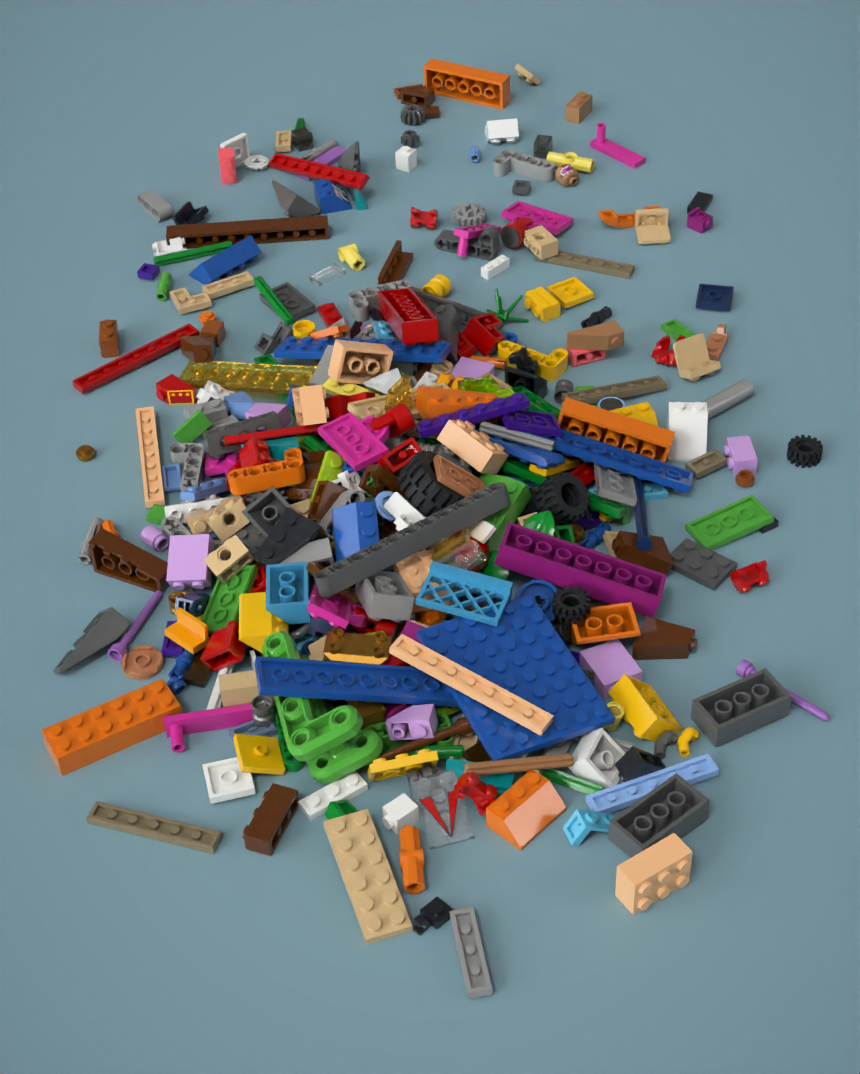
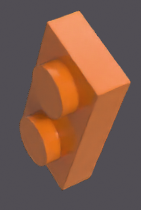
M348 325L334 326L310 333L313 339L329 338L331 336L333 339L343 337V333L349 332Z

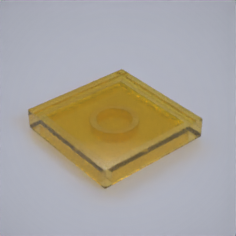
M469 526L436 544L431 554L432 561H440L469 542L472 532Z

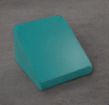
M354 189L356 209H368L365 197L358 189Z

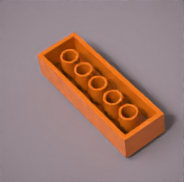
M433 58L424 65V86L433 87L435 95L501 110L510 103V75Z
M567 397L564 400L557 421L563 430L662 462H666L675 434L674 431Z
M162 678L44 728L41 731L46 749L59 772L64 776L165 732L163 716L182 714L181 705Z

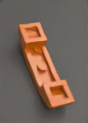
M647 206V207H643V209H657V208H660L659 206ZM614 210L598 211L602 222L610 226L620 228L635 227V213L616 215Z

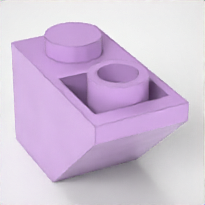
M434 704L412 705L386 720L390 741L434 738L438 725Z

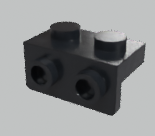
M189 201L175 213L172 219L176 225L197 224L205 218L209 210L207 206L194 209Z

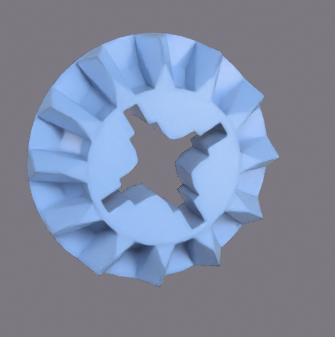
M383 491L374 499L377 514H380L382 519H388L391 522L396 520V518L383 506L394 493Z

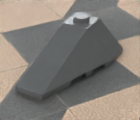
M356 141L341 155V161H338V168L360 173L359 141ZM346 187L352 200L355 201L354 188Z
M272 180L281 208L286 210V215L289 217H305L320 213L321 210L277 181Z
M113 607L98 612L83 630L85 634L74 642V651L72 649L68 651L53 672L55 674L61 673L114 640H120L128 632L126 628L130 623Z

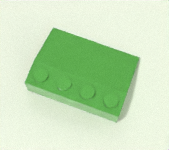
M482 473L480 479L484 481L485 487L497 482L505 483L510 499V504L507 507L482 519L496 528L491 538L484 543L489 545V552L499 549L508 522H516L532 494L526 484L513 478Z

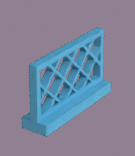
M432 561L430 572L415 600V604L497 627L508 601H511L513 582ZM431 582L441 585L433 587ZM450 588L459 589L460 591L453 593ZM446 590L448 595L439 597L437 592ZM470 593L478 594L481 596L473 598ZM430 594L435 598L432 600L423 599L424 596ZM466 595L469 599L459 602L457 598ZM491 599L500 600L501 602L494 604ZM453 600L455 604L448 606L443 602ZM486 601L489 606L480 608L477 603ZM473 605V607L475 608V610L473 611H467L464 609V607ZM493 611L496 614L495 618L486 616L484 613Z

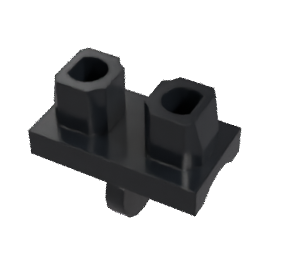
M522 347L518 352H514L508 357L510 364H516V369L536 374L535 369L539 367V363L536 360L532 361L526 347Z

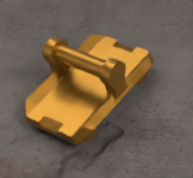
M334 628L331 631H327L323 654L329 661L383 665L389 660V648L392 637L387 636L384 632L368 635L345 633L341 628Z

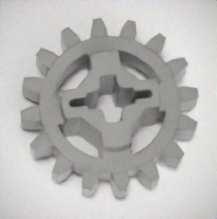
M474 202L460 203V206L456 205L455 208H452L451 212L453 223H456V225L462 224V227L477 225V223L482 224V221H485L486 218L485 207H481V204L475 205Z

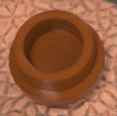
M741 470L736 475L735 481L742 487H749L754 484L755 477L751 471Z

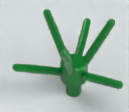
M496 288L497 313L490 309L486 311L488 313L492 312L502 323H506L507 320L529 322L528 319L509 317V313L523 298V295H520L505 311L502 309V299L498 295V289Z

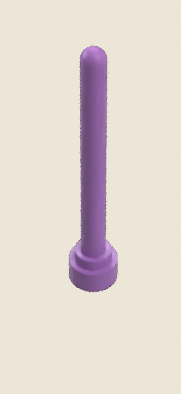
M157 590L121 641L110 647L108 656L113 661L120 662L126 653L127 645L161 599L162 591Z
M743 659L736 669V674L742 678L758 672L753 667V663L746 659ZM785 688L792 696L791 702L823 721L829 720L830 715Z

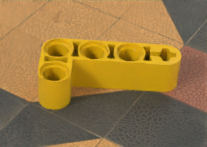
M501 341L498 343V358L506 359V366L516 368V364L509 363L508 357L512 353L518 352L524 346L511 341ZM527 348L532 361L536 360L539 363V367L535 369V375L547 381H555L568 369L567 350L558 348L549 355H545Z

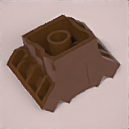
M328 450L308 452L309 461H303L306 480L300 484L291 485L292 488H284L285 496H288V499L306 500L311 498L325 453Z

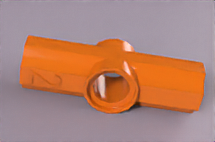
M406 825L399 830L401 850H399L400 868L403 871L404 891L415 895L425 890L423 848L420 845L419 828H415L413 825Z

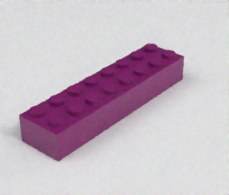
M508 522L494 565L544 580L561 588L563 586L570 588V585H574L576 589L577 586H580L581 590L584 588L590 597L612 605L631 602L634 612L654 618L661 601L667 576L666 574Z

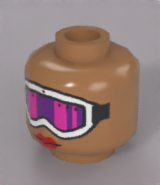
M570 164L560 165L557 168L556 180L564 187L574 186L578 182V171Z

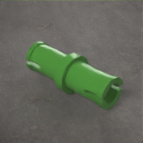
M163 272L161 280L158 282L156 298L159 301H165L167 293L170 291L172 275L169 272Z

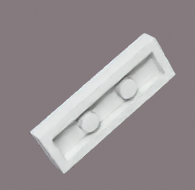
M354 771L299 800L298 807L311 822L325 814L330 802L339 800L349 801L367 791L368 784Z

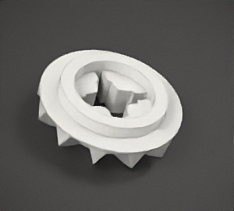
M253 155L245 160V166L250 171H262L269 164V159L262 155Z

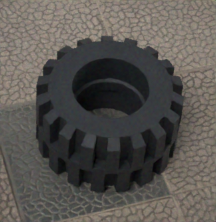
M560 472L543 481L536 491L538 494L536 496V501H538V504H536L537 508H540L541 512L550 511L554 517L555 526L569 525L583 518L589 510L587 507L590 506L588 501L590 496L587 494V487H584L582 480H578V476L572 475L570 472Z

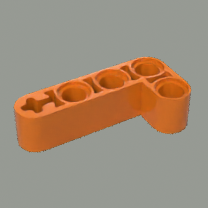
M299 448L286 450L284 452L285 460L230 471L227 474L231 493L233 495H243L268 490L272 486L280 488L304 482L306 480V473L301 450Z

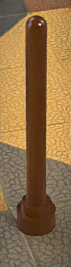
M464 716L457 719L453 726L435 732L434 738L416 739L382 752L377 759L386 758L387 761L399 754L408 753L455 734L468 735L472 733L471 725Z

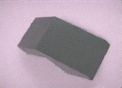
M280 322L272 336L262 333L254 348L263 355L271 354L287 337L293 336V329Z

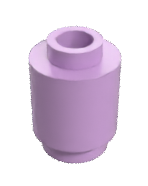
M148 525L141 531V541L153 550L164 551L168 547L169 539L167 535L154 525Z

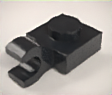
M438 896L421 908L420 915L413 919V923L416 924L413 930L418 935H422L431 926L439 929L450 920L449 911L454 909Z

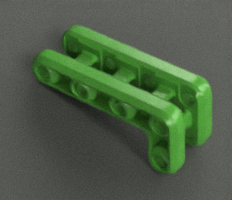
M285 631L274 632L264 641L262 647L264 657L310 660L306 655H299L296 642ZM274 696L289 752L295 759L307 761L311 776L320 784L332 783L371 763L381 754L383 749L382 739L372 729L360 730L363 718L355 707L343 705L329 711L326 699Z

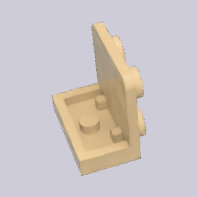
M668 208L635 210V230L639 244L648 245L651 243L664 244L671 242L668 228Z
M698 333L673 344L680 378L695 381L700 379V376L714 374L715 370L721 368L720 361L709 359L703 333Z

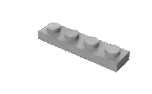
M474 908L449 911L467 998L493 995Z

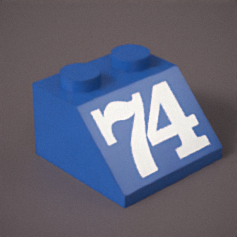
M329 179L313 182L314 196L321 214L352 209L345 190Z

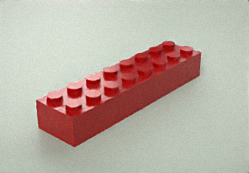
M412 288L377 291L379 312L403 344L414 346L418 342L431 344L439 340L438 319Z

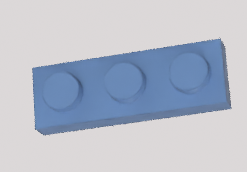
M214 478L213 482L206 481L201 482L200 486H188L187 490L180 491V499L195 501L227 491V481H225V478Z

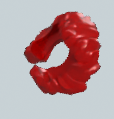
M666 335L656 343L651 357L655 358L657 364L674 365L677 367L674 349L668 351L671 340ZM680 335L677 341L685 339V336Z

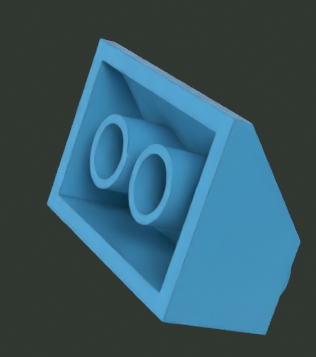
M308 562L266 565V610L288 624L310 623L311 615L307 611L310 597Z

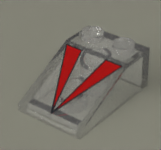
M454 769L410 780L411 800L419 806V821L430 850L475 839L465 800L457 799L453 796L454 785L458 781Z

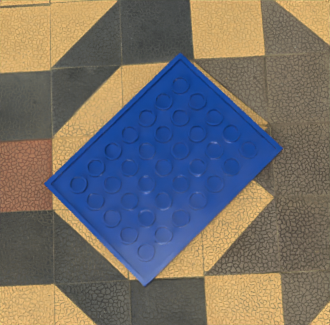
M532 595L508 601L497 627L458 617L417 630L416 637L422 645L554 715L552 723L540 736L446 684L492 761L517 758L614 724V715ZM493 611L484 613L486 616L495 618L496 614Z

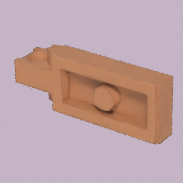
M719 324L717 331H712L706 342L709 359L719 361L728 342L727 325Z

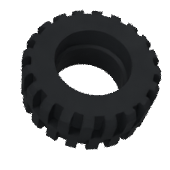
M425 450L416 453L401 470L398 476V484L401 492L405 494V498L421 514L428 517L466 497L437 481L433 458L437 453L434 454L432 451Z

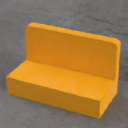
M177 608V622L165 629V636L192 654H195L206 647L209 642L208 626L184 609Z

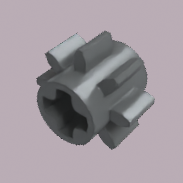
M406 130L403 136H401V143L410 148H415L420 142V137L414 130Z

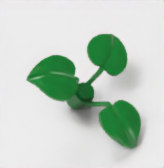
M550 511L530 516L523 525V527L554 537L555 521ZM498 550L489 552V562L480 569L481 574L507 580L510 570L494 565ZM553 585L557 589H562L559 586Z

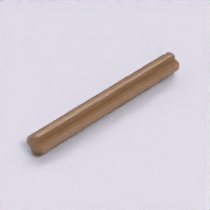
M569 753L474 762L464 765V773L474 772L478 776L571 767L574 762L573 755Z

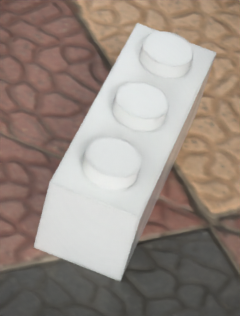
M500 255L482 266L481 277L489 280L510 267V258Z

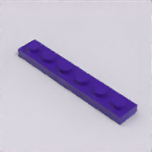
M514 393L510 397L497 398L489 403H479L475 407L459 409L457 412L450 414H441L433 419H424L419 423H415V429L421 438L441 433L448 420L457 421V419H460L463 422L467 420L473 424L529 408L530 401L524 393Z

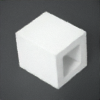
M402 146L395 152L396 169L408 173L417 166L416 149Z
M405 793L382 807L383 824L387 829H392L397 835H399V830L404 828V826L414 825L419 822V806Z

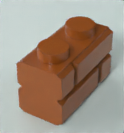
M107 319L99 322V345L103 358L119 356L117 320Z

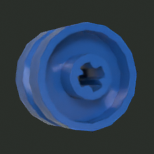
M544 580L529 581L515 594L513 600L532 595L550 623L555 619L552 613V597L554 592L557 593V588L550 582Z

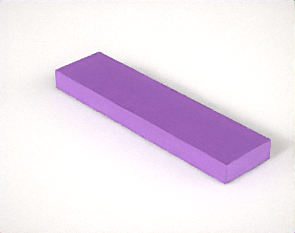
M336 145L313 160V162L332 166L341 160V155L347 149ZM297 175L298 177H301V178L306 179V180H308V181L312 179V178H309V177Z

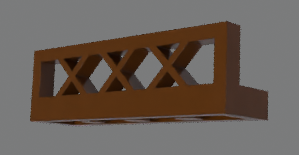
M397 240L378 275V285L404 279L413 260V253L402 252V241Z
M380 464L366 466L358 487L376 497L382 492L381 488L385 486L388 491L398 492L405 498V494L400 490L397 476ZM369 476L373 478L375 485L373 488L366 485Z

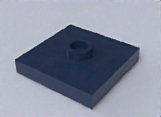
M699 284L696 308L730 311L733 286Z

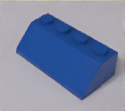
M250 235L202 262L189 275L204 285L219 281L223 275L226 278L234 273V269L240 270L245 267L246 262L252 263L257 260V255L261 253V250Z
M354 502L332 509L336 562L379 541L376 502ZM354 584V585H352V586H350V587H348V588H355L356 584Z

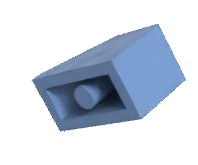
M245 391L223 396L227 414L229 416L235 415L237 419H246L245 412L255 404Z

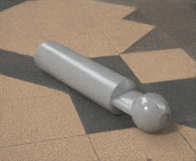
M743 379L703 401L707 402L708 419L753 395L754 388L751 382Z

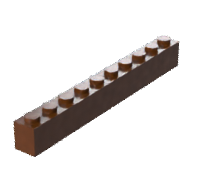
M328 215L167 226L166 230L167 246L170 245L169 239L181 237L185 240L183 247L187 249L231 241L234 245L250 235L256 244L329 239Z

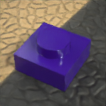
M144 263L137 271L138 278L153 280L160 272L159 266Z

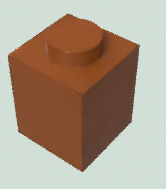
M207 320L200 331L201 336L215 335L216 347L218 348L226 336L223 321Z

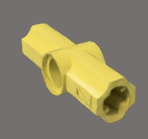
M549 152L547 154L546 161L554 163L555 167L570 164L575 170L580 172L592 173L593 159L577 157V154L573 152L565 154Z

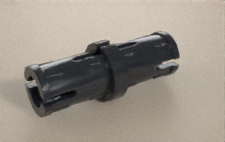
M605 306L601 310L593 312L590 317L581 322L582 328L601 324L604 319L612 315L611 308Z

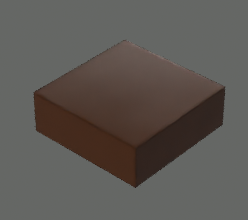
M439 106L424 107L425 119L440 118Z

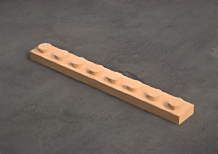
M154 406L137 408L135 410L146 508H151L153 505L165 506Z
M403 634L389 648V653L540 736L553 721L554 715Z

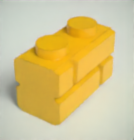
M542 286L526 291L524 305L533 312L536 318L539 317L543 322H547L551 318L555 319L560 316L561 304Z

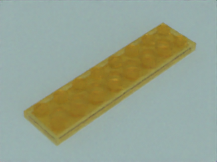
M190 360L179 378L195 389L204 388L208 380L228 391L288 394L290 384L302 387L310 386L309 382L317 367L219 361L194 363Z

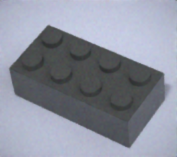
M765 668L693 699L691 719L713 745L717 747L789 715L792 696Z
M675 773L610 820L608 839L632 858L673 833L682 838L708 818L710 800Z

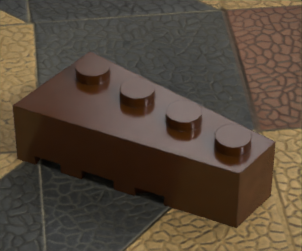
M103 528L88 542L94 572L153 592L160 590L164 593L170 586L166 581L168 562Z

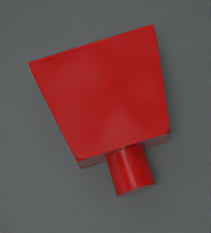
M229 621L227 627L217 630L212 634L200 660L214 672L243 660L246 644L239 640V623Z

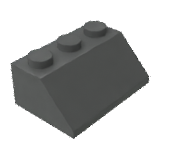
M272 486L244 509L242 513L267 538L287 507L293 508Z

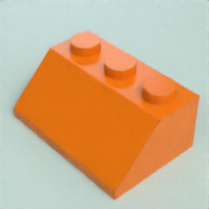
M631 602L590 608V615H588L587 619L583 618V622L580 623L577 620L576 624H573L572 621H569L572 642L576 645L635 637L641 634Z
M532 770L528 771L486 808V826L513 846L522 850L566 811L567 807L550 780L537 771Z

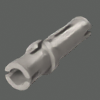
M332 138L321 146L311 149L301 159L313 161L336 145L338 146V141Z
M100 517L92 519L86 539L81 544V553L78 557V561L81 564L87 565L91 562L88 542L102 528L104 521Z

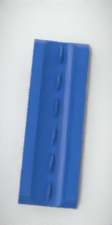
M474 424L476 426L475 430L480 433V425ZM488 435L492 443L496 442L505 448L504 452L509 457L517 456L522 462L536 463V467L542 469L556 467L565 463L564 457L556 452H549Z

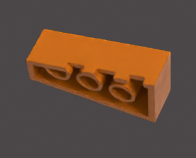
M418 386L415 406L424 420L439 417L441 414L454 413L459 409L475 407L479 403H489L498 397L494 393ZM499 416L473 424H481L482 422L498 423Z

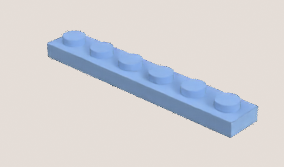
M705 754L586 795V803L591 811L612 813L631 806L675 773L692 785L718 776L719 768L710 755Z

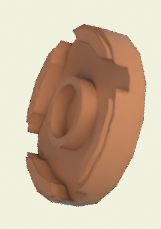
M149 645L132 648V651L128 654L126 652L121 660L123 673L133 680L140 681L156 676L162 671L164 666L162 653Z

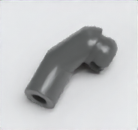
M664 731L655 740V756L661 759L665 758V746L667 744L674 745V742H677L678 737L673 731Z

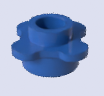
M184 675L174 676L167 682L173 695L180 693L186 688L187 684L184 681Z

